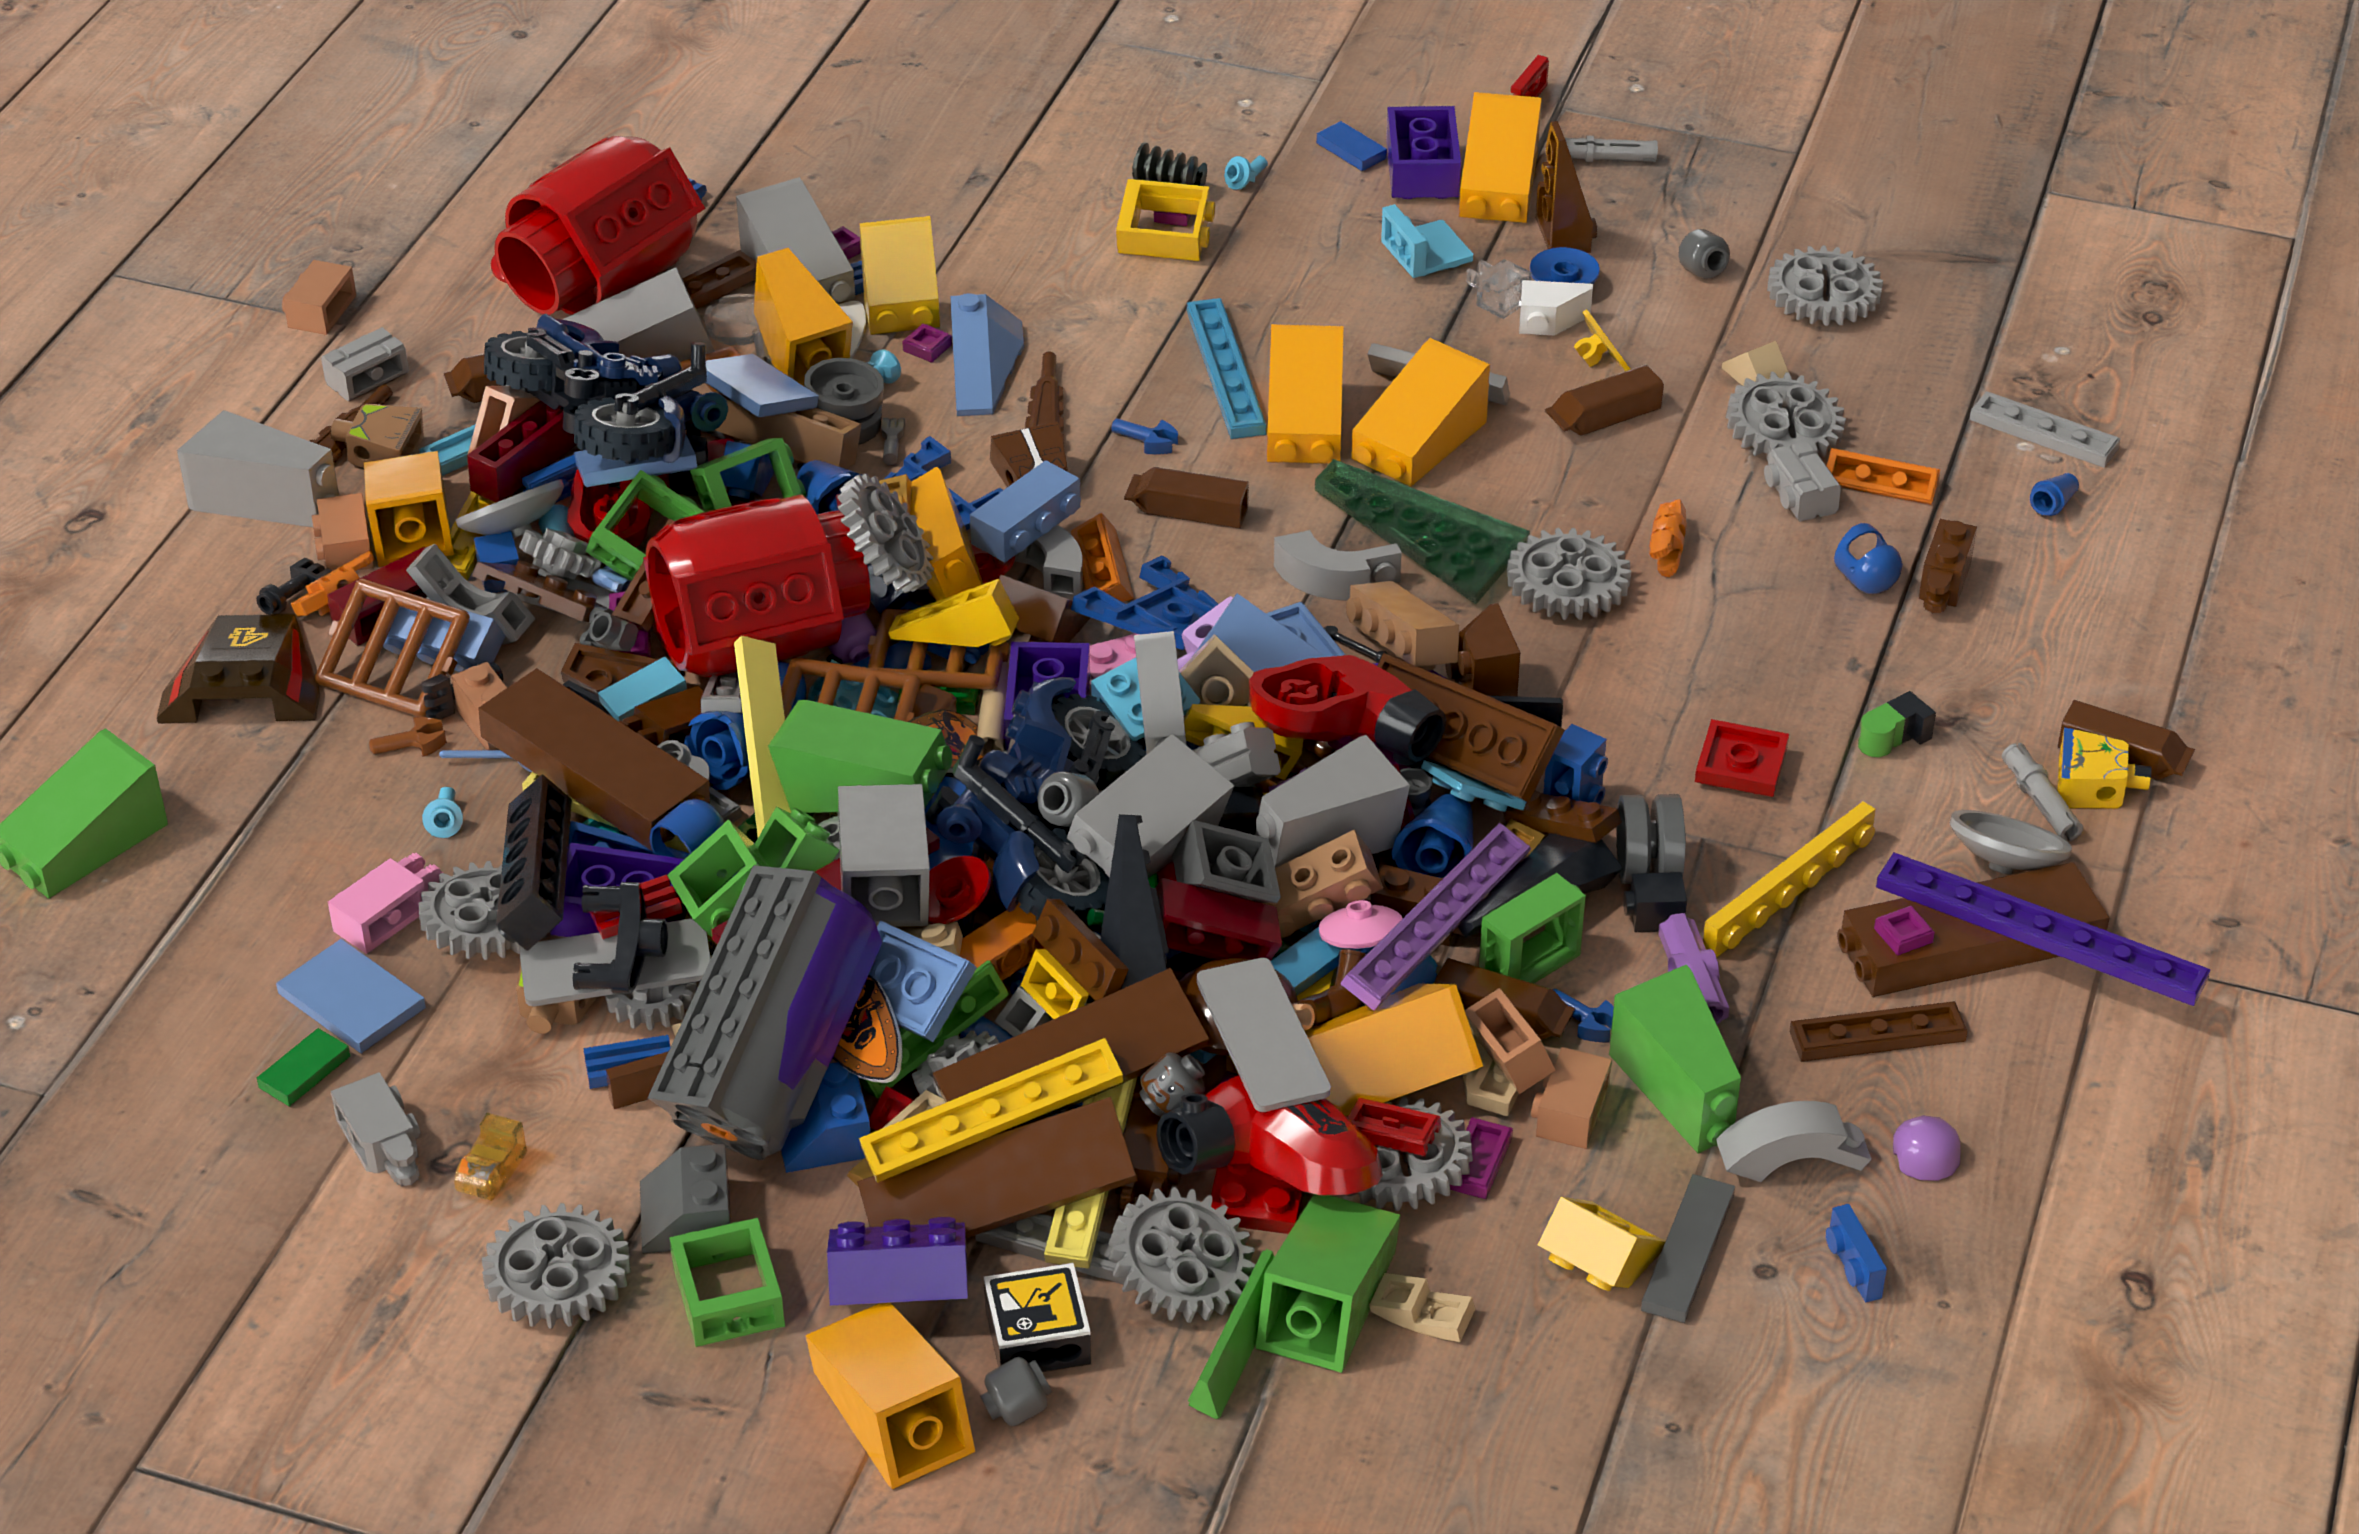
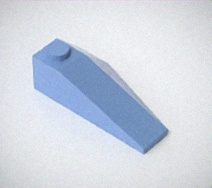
M967 293L950 296L957 416L992 415L1005 390L1004 383L1008 375L1013 373L1015 360L1024 349L1022 321L986 294L975 295Z

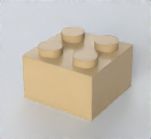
M1214 634L1179 672L1199 697L1200 704L1251 707L1249 679L1254 671Z

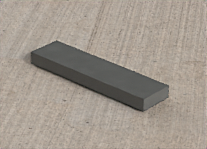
M1692 1174L1642 1299L1641 1311L1685 1323L1734 1198V1185Z

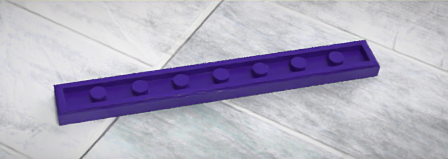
M1893 852L1877 877L1876 888L2191 1006L2195 1005L2209 979L2211 969Z

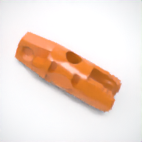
M1681 499L1660 504L1653 522L1649 554L1651 558L1658 559L1657 570L1665 578H1670L1677 572L1684 546L1687 521L1686 509Z
M368 551L305 586L308 593L291 603L297 617L307 616L315 611H318L320 616L330 612L327 594L359 579L355 571L370 565L375 558L372 552Z

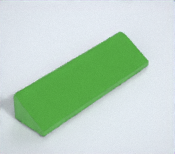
M987 960L975 970L934 1042L902 1027L899 1029L902 1039V1063L899 1075L889 1083L872 1082L859 1077L860 1084L865 1092L876 1098L880 1097L886 1086L891 1088L926 1061L929 1054L935 1053L944 1045V1040L959 1035L1009 995L991 961Z
M1267 1248L1265 1251H1262L1188 1399V1402H1190L1189 1406L1214 1419L1221 1417L1256 1345L1265 1271L1274 1258L1273 1251Z

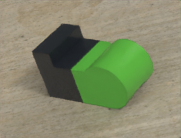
M1908 691L1863 715L1858 747L1862 753L1868 756L1883 757L1888 755L1893 747H1897L1911 739H1914L1921 745L1932 739L1936 712L1913 692Z

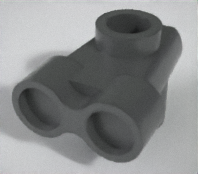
M595 607L589 615L590 627L581 635L580 644L609 650L630 651L636 642L639 630L635 624L613 616V610Z

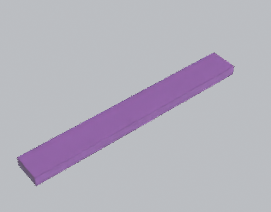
M1499 823L1345 976L1340 984L1375 1011L1457 928L1461 921L1520 864L1532 848Z

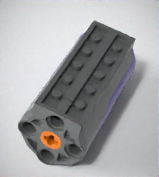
M753 865L648 1099L667 1111L676 1126L714 1144H725V1148L756 1160H765L767 1156L780 1151L790 1130L804 1124L883 942L872 914L860 902L833 887L814 871Z

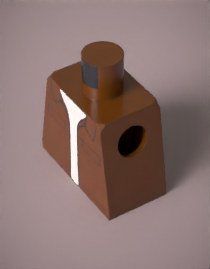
M1058 421L991 436L990 461L1007 487L1045 460L1068 471Z

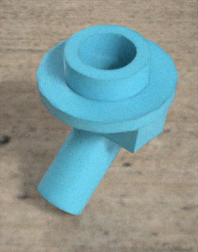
M1261 155L1256 157L1251 163L1242 156H1235L1226 165L1225 182L1229 188L1241 190L1249 182H1255V177L1268 166V162Z
M880 349L872 354L870 361L867 362L879 371L886 384L895 382L901 375V366L898 359L888 350Z
M442 787L438 799L431 801L425 807L422 814L425 829L432 836L438 838H448L455 835L463 823L461 808L454 802L456 791L451 787Z

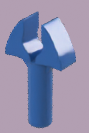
M1118 418L1111 425L1112 432L1144 441L1145 454L1172 453V444L1178 445V431L1164 420H1161L1155 428L1145 427Z
M1556 988L1552 989L1566 1005L1575 1008L1572 1017L1581 1022L1578 1025V1038L1592 1042H1610L1614 1007L1609 1001L1605 1000L1597 1008H1590Z

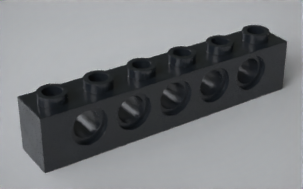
M543 774L508 804L496 926L501 935L511 943L517 942L526 951L531 949L563 920L572 799Z

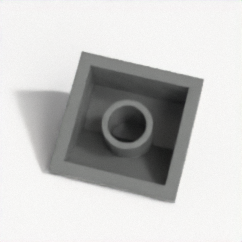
M1192 820L1172 854L1176 880L1178 882L1258 903H1278L1281 895L1269 839Z
M725 1144L681 1147L640 1181L642 1254L671 1251L669 1237L731 1223Z

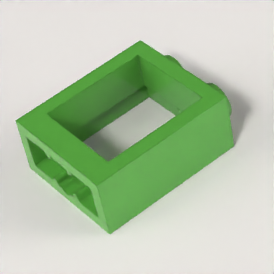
M783 438L766 439L690 470L704 512L731 506L720 475L721 471L767 453L783 498L795 495H803L805 497V488L800 479L796 478L792 466L794 462L792 451L784 443Z
M642 470L638 472L593 532L585 551L630 581L636 575L646 554L612 533V531L637 498L674 521L704 513L691 498L680 496L668 488L662 479L655 475H648Z
M777 806L755 842L757 849L769 867L814 872L833 862L839 849L828 840L831 833L815 824L813 817L797 808H793L792 812L789 813Z
M728 819L667 876L693 920L712 937L711 929L729 920L753 865L769 866L756 845Z
M1556 873L1482 917L1479 967L1534 984L1580 956L1586 895L1576 885L1569 883ZM1545 925L1544 931L1523 943V937Z
M758 1218L669 1237L673 1269L696 1347L785 1327L782 1295ZM754 1254L763 1287L699 1301L691 1268Z

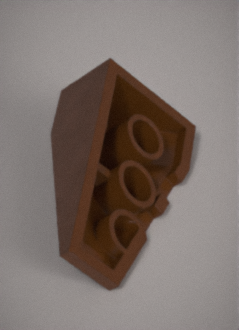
M1551 121L1546 143L1548 162L1542 163L1541 170L1544 175V181L1538 183L1535 218L1547 249L1566 247L1591 253L1592 239L1597 237V223L1595 218L1590 216L1558 121Z

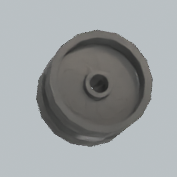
M853 358L822 360L810 367L805 374L804 387L819 396L816 408L861 423L858 445L875 438L881 429L884 379L879 371L868 363Z
M1620 795L1617 808L1622 823L1616 827L1617 861L1623 868L1619 872L1621 884H1631L1632 874L1649 873L1650 864L1653 873L1682 872L1683 877L1686 833L1680 795H1656L1651 805L1650 814L1647 801L1643 795Z

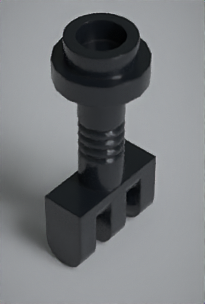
M303 558L290 566L291 579L279 587L269 584L261 588L256 599L257 605L267 615L280 614L287 608V599L305 589V586L334 570L330 568L325 569V566L319 563L314 564L313 560Z
M495 662L489 663L503 682L504 678L501 668ZM439 674L421 683L422 692L427 693L423 697L424 705L430 707L426 711V717L441 720L455 714L453 702L455 695L450 678Z

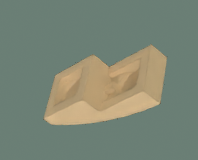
M1384 1273L1369 1304L1371 1312L1394 1324L1421 1334L1461 1342L1475 1311L1472 1297L1432 1292L1429 1290L1427 1278Z

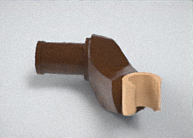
M1350 949L1340 950L1335 986L1292 1003L1304 1030L1363 1007L1364 1003L1340 983L1366 956L1365 953Z

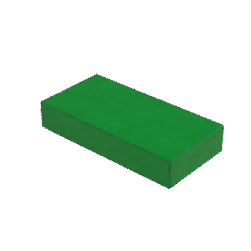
M317 1028L257 1077L258 1088L290 1107L351 1056L349 1046Z

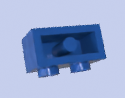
M1571 724L1564 731L1545 769L1543 793L1558 797L1566 796L1569 799L1588 803L1595 802L1600 805L1606 791L1602 785L1603 774L1608 765V758L1605 756L1607 739Z

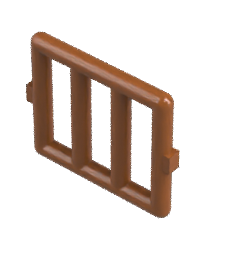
M360 579L355 583L339 622L334 620L330 627L328 635L332 639L315 675V680L321 686L417 717H426V711L430 707L424 705L423 697L427 693L421 692L418 700L400 695L433 617L451 622L427 679L439 674L451 676L457 665L454 656L469 623L470 615L465 610L366 579ZM367 596L384 601L385 603L352 679L334 674ZM403 607L418 612L385 690L367 684L399 608Z
M887 608L882 611L876 636L870 635L868 651L871 655L867 668L917 675L921 680L920 686L928 684L933 687L993 690L998 686L1003 662H1008L1010 643H1007V641L996 646H990L984 674L961 672L967 646L951 645L946 671L923 670L929 643L913 641L907 669L884 668L891 640L888 631L896 616L912 610Z
M796 657L790 661L781 687L785 720L791 712L802 674L825 677L818 703L832 706L841 680L864 683L855 711L869 714L872 713L880 686L900 688L902 693L894 719L908 722L915 718V713L912 712L921 680L917 675Z

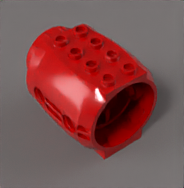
M633 136L606 137L549 171L509 201L505 213L506 229L501 231L495 240L496 261L508 286L527 307L543 315H550L559 310L573 315L656 277L679 261V258L688 250L695 234L697 214L706 208L670 147L660 150L649 141Z
M795 495L782 499H765L681 518L664 526L648 541L646 556L643 557L657 632L661 634L666 650L674 665L681 671L704 677L738 672L734 642L741 636L774 643L776 645L777 661H785L805 655L816 649L837 644L841 635L842 620L865 613L870 605L868 567L864 563V554L855 551V542L847 536L850 529L841 522L845 515L840 511L816 514L810 502L803 495Z

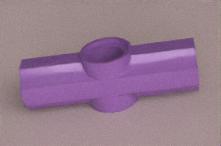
M1685 913L1670 915L1665 922L1659 925V937L1668 957V972L1683 965H1687L1692 970L1718 1026L1722 1020L1728 1018L1729 1006L1719 983V966L1716 955L1712 949L1706 950L1694 919L1686 917Z

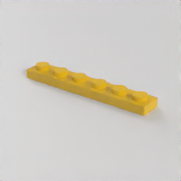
M1862 801L1707 919L1703 936L1706 950L1712 949L1717 958L1727 949L1735 948L1745 935L1755 928H1761L1768 918L1780 908L1788 907L1797 895L1808 887H1814L1821 877L1832 868L1840 867L1858 848L1866 847L1875 833L1873 824L1876 809Z
M1103 1038L860 1137V1146L878 1183L1122 1083L1123 1074L1106 1038Z

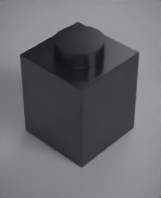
M1682 872L1632 874L1631 891H1624L1623 906L1625 916H1632L1634 932H1659V925L1665 922L1670 915L1685 913L1686 915L1687 897Z

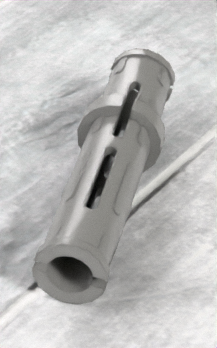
M1588 135L1586 138H1565L1571 158L1585 159V162H1593V159L1652 162L1657 160V140L1594 139V136Z
M2014 743L2008 746L2002 753V759L2016 776L2017 786L2022 792L2028 793L2058 836L2066 841L2067 839L2069 841L2076 839L2082 833L2083 825L2050 783L2047 770L2044 766L2034 761L2024 744L2018 743L2016 745Z

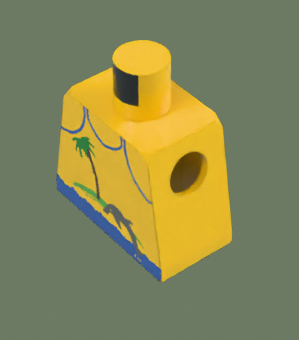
M2064 728L2058 760L2057 791L2069 808L2118 809L2123 804L2126 788L2149 789L2151 766L2128 764L2129 744L2123 740Z

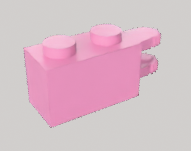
M412 853L398 863L391 858L328 901L333 932L368 954L419 917V902H422V891H429V882L439 883V874L443 872L434 864H430L424 869L426 861L417 853Z

